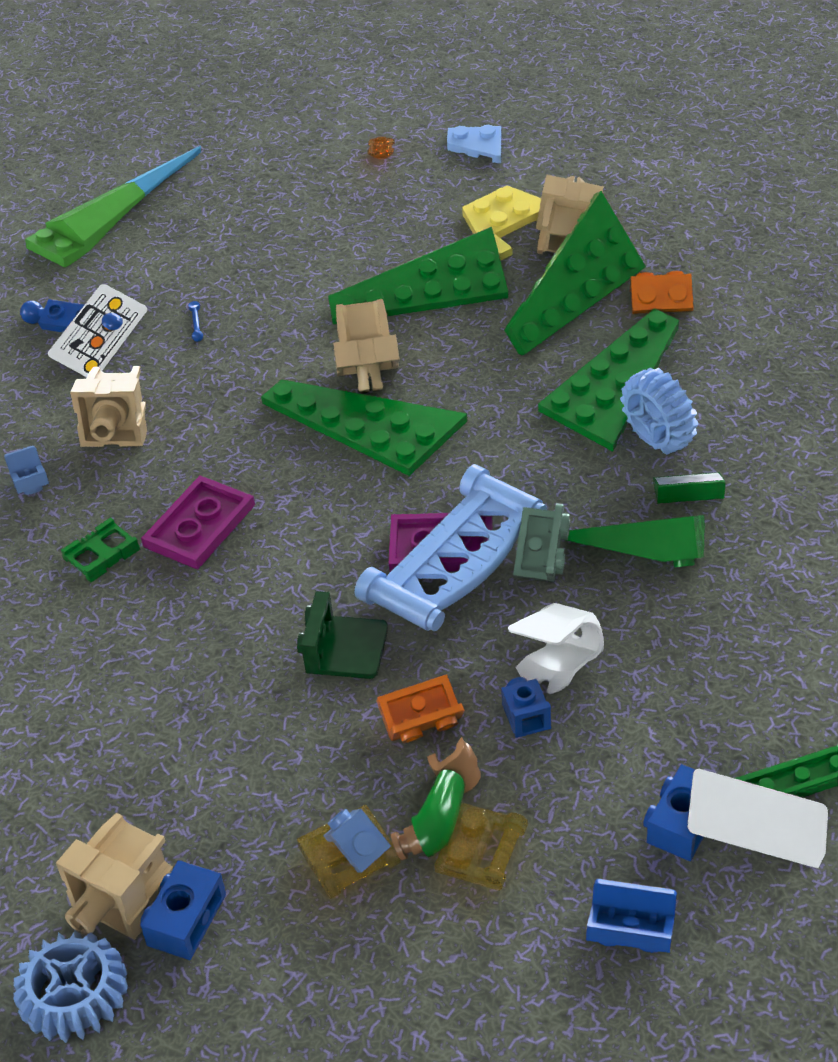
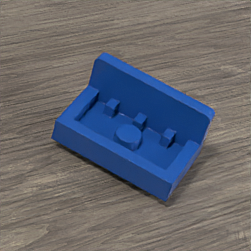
M596 879L593 887L592 907L587 923L586 941L598 942L604 946L620 945L640 948L650 953L658 951L670 953L677 892L673 889Z

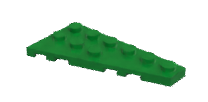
M602 191L594 194L590 200V205L577 220L578 223L572 232L566 236L546 266V271L532 287V292L526 301L520 305L504 329L517 353L521 356L528 353L625 283L631 276L636 275L646 267Z
M489 227L328 296L332 323L337 324L336 305L339 304L350 305L383 299L387 316L506 299L508 298V288L493 229Z
M654 308L539 402L538 412L613 452L621 433L627 427L626 421L628 418L622 411L624 404L620 400L623 396L621 389L625 386V382L636 373L649 368L654 370L658 368L665 350L668 349L679 328V320Z
M283 379L261 396L262 404L408 476L468 421L467 413Z

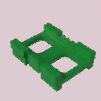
M111 517L95 527L96 532L92 531L90 535L87 534L85 536L86 539L81 538V542L77 539L61 549L63 559L66 562L69 561L81 571L90 583L106 573V568H110L118 563L119 559L123 558L125 560L140 550L137 538L125 532ZM112 533H118L126 539L114 548H110L102 541ZM87 550L92 551L99 557L86 566L81 565L75 559Z

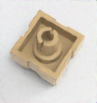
M546 175L536 229L541 230L537 247L538 254H543L545 251L556 253L566 236L572 232L578 223L577 220L590 205V200L594 194L599 191L603 193L604 186L585 183L579 177L577 182H574L575 176L561 178Z
M383 299L350 305H336L339 342H335L333 345L337 376L357 374L358 390L361 393L370 392L368 377L371 378L373 391L382 390L383 382L380 371L398 368L400 360L396 334H389Z
M134 366L130 373H103L100 367H93L86 379H76L70 393L74 413H77L78 418L77 431L80 447H104V445H119V447L143 446L147 434V426L145 420L146 402H141L140 366Z
M116 813L100 827L87 844L76 839L56 862L61 879L67 887L66 892L72 906L65 914L68 924L77 932L81 930L83 935L93 933L97 924L102 922L135 940L142 931L140 922L143 912L148 906H151L158 896L160 884L164 876L173 870V866L165 861L161 849L165 843V837L160 834L153 836L127 823L122 815Z

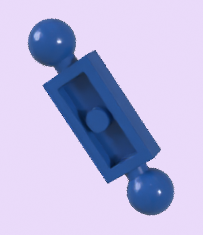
M48 299L45 308H43L40 303L31 300L21 306L20 315L26 323H38L43 330L63 333L85 304ZM107 313L102 317V324L109 330H117L122 326L123 320L116 313Z

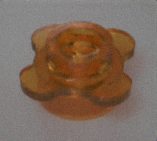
M386 137L370 139L368 141L370 148L367 152L376 159L388 158L394 153L392 145L395 144V141L392 138Z

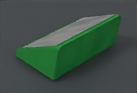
M720 472L653 477L657 504L725 498L726 484Z

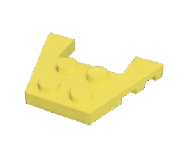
M507 185L463 206L462 213L473 234L492 227L500 260H503L513 255V249L501 237L536 221L541 198Z

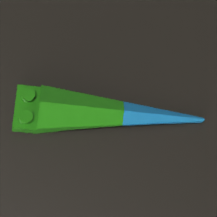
M201 146L46 222V228L38 230L35 234L25 239L26 248L64 268L71 265L90 251L147 194L201 153Z

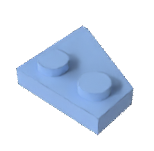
M457 126L455 128H448L447 149L456 153H465L475 158H478L480 155L491 157L492 162L501 163V126Z

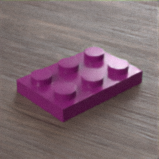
M199 475L142 536L143 547L198 570L255 506L254 496Z
M449 513L391 514L389 573ZM480 516L486 528L493 531V516ZM460 536L465 548L471 552L479 550L481 548L480 544L489 540L484 536ZM439 557L447 572L459 571L460 565L468 561L464 557Z

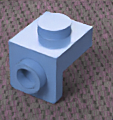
M29 446L5 454L4 458L18 494L22 492L26 495L41 491L44 485L49 484L35 446Z
M347 809L342 810L328 822L331 829L323 835L328 842H333L358 873H362L391 847L362 809L353 810L350 813Z

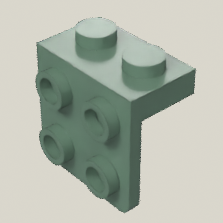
M556 503L555 511L523 507L513 572L514 577L555 582L556 574L563 575L565 549L560 548L561 540H568L570 529V514L564 513L563 504Z

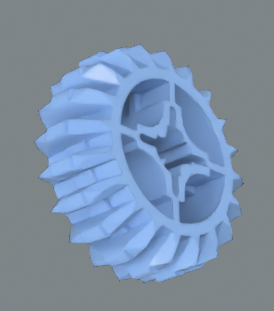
M649 368L636 373L625 382V386L621 389L623 396L620 398L624 404L622 411L627 415L628 419L626 422L631 424L632 432H636L640 439L653 446L655 450L661 449L666 455L683 449L693 440L692 438L697 434L696 427L699 425L698 421L694 418L697 412L692 408L691 404L693 401L688 399L686 390H682L678 380H672L669 372L663 373L660 368L655 370Z
M75 930L70 938L65 939L58 932L56 942L50 944L42 940V950L39 952L29 950L28 958L30 962L19 963L20 976L14 978V988L16 991L13 993V998L17 1008H19L18 1013L22 1021H25L26 1024L28 1023L30 1029L35 1034L42 1031L44 1037L51 1041L58 1033L60 1039L67 1043L71 1032L75 1031L77 1036L84 1040V1029L92 1026L93 1030L100 1033L101 1025L99 1020L101 1018L113 1022L114 1013L112 1009L123 1008L122 995L127 993L128 988L126 982L127 970L125 964L122 963L119 951L116 948H112L106 938L98 941L96 935L89 933L82 939L81 934ZM101 970L100 982L93 991L90 986L95 981L94 976ZM47 979H50L51 982L45 989L46 994L39 1000L44 983Z

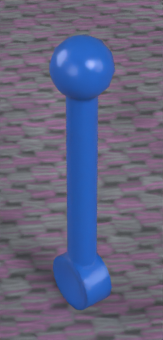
M193 301L188 304L193 318L194 332L192 333V339L199 342L203 339L198 318L200 303Z

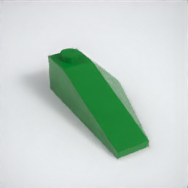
M704 515L575 529L569 530L568 540L566 541L662 562L673 561L674 567L695 565V558L704 557L705 518Z

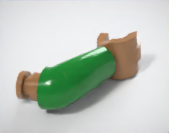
M462 737L456 744L455 751L445 760L440 762L435 753L427 756L436 780L418 814L411 817L412 825L404 828V833L401 835L397 831L391 834L393 846L401 861L408 859V853L410 852L414 855L424 852L428 858L434 856L448 845L453 835L463 795L473 789L481 778V771L477 766V757L471 746Z

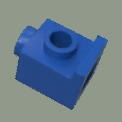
M517 677L509 681L506 687L501 688L502 706L515 738L551 729V706L546 701L537 678L527 681L524 677ZM538 715V717L522 721V719Z

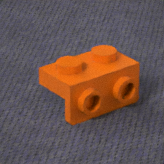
M671 271L666 273V275H654L650 272H643L636 276H631L629 287L632 314L649 313L654 308L661 312L693 311L691 274H684L682 271Z
M447 674L379 696L376 700L391 741L401 738L402 743H409L423 736L422 731L436 727L437 731H444L458 725L457 719H460L465 711L462 703L458 704Z

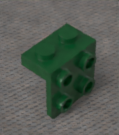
M316 591L312 605H307L305 610V632H300L297 640V652L303 655L305 672L308 674L364 679L375 678L378 675L388 633L387 622L378 619L333 616L330 592Z

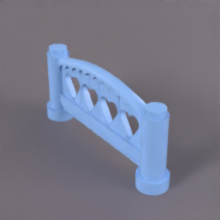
M474 464L466 470L461 479L460 493L466 496L461 503L388 575L374 567L367 568L357 580L355 597L369 605L376 603L427 631H437L445 619V613L442 610L466 596L485 581L509 554L519 537L523 507L547 510V506L543 504L542 500L490 476L489 470ZM480 516H506L509 519L501 522V527L498 530L491 531L486 528ZM460 536H484L489 540L481 543L479 550L471 552L465 548ZM439 557H464L468 561L460 565L459 571L449 573L443 567ZM418 579H445L447 583L439 586V591L436 594L428 595L423 591Z

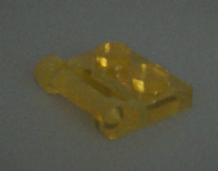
M461 803L453 835L448 845L438 855L434 864L435 872L500 891L506 880L504 872L519 836L525 834L528 820L518 813L512 812L506 815ZM495 829L503 831L504 833L490 866L485 868L479 867Z
M366 804L357 809L364 811L391 847L362 873H358L353 866H350L333 875L330 869L347 861V859L333 842H328L323 836L331 829L328 823L297 838L299 850L317 876L329 899L340 895L342 888L381 868L388 866L390 869L401 863L393 843Z

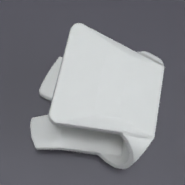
M557 603L547 605L539 612L508 627L511 633L547 643L545 647L527 655L516 666V669L520 676L526 678L527 681L536 678L539 684L543 681H549L548 694L559 692L568 686L575 673L588 661L596 658L604 649L602 629L593 613ZM579 628L582 631L581 637L574 634Z

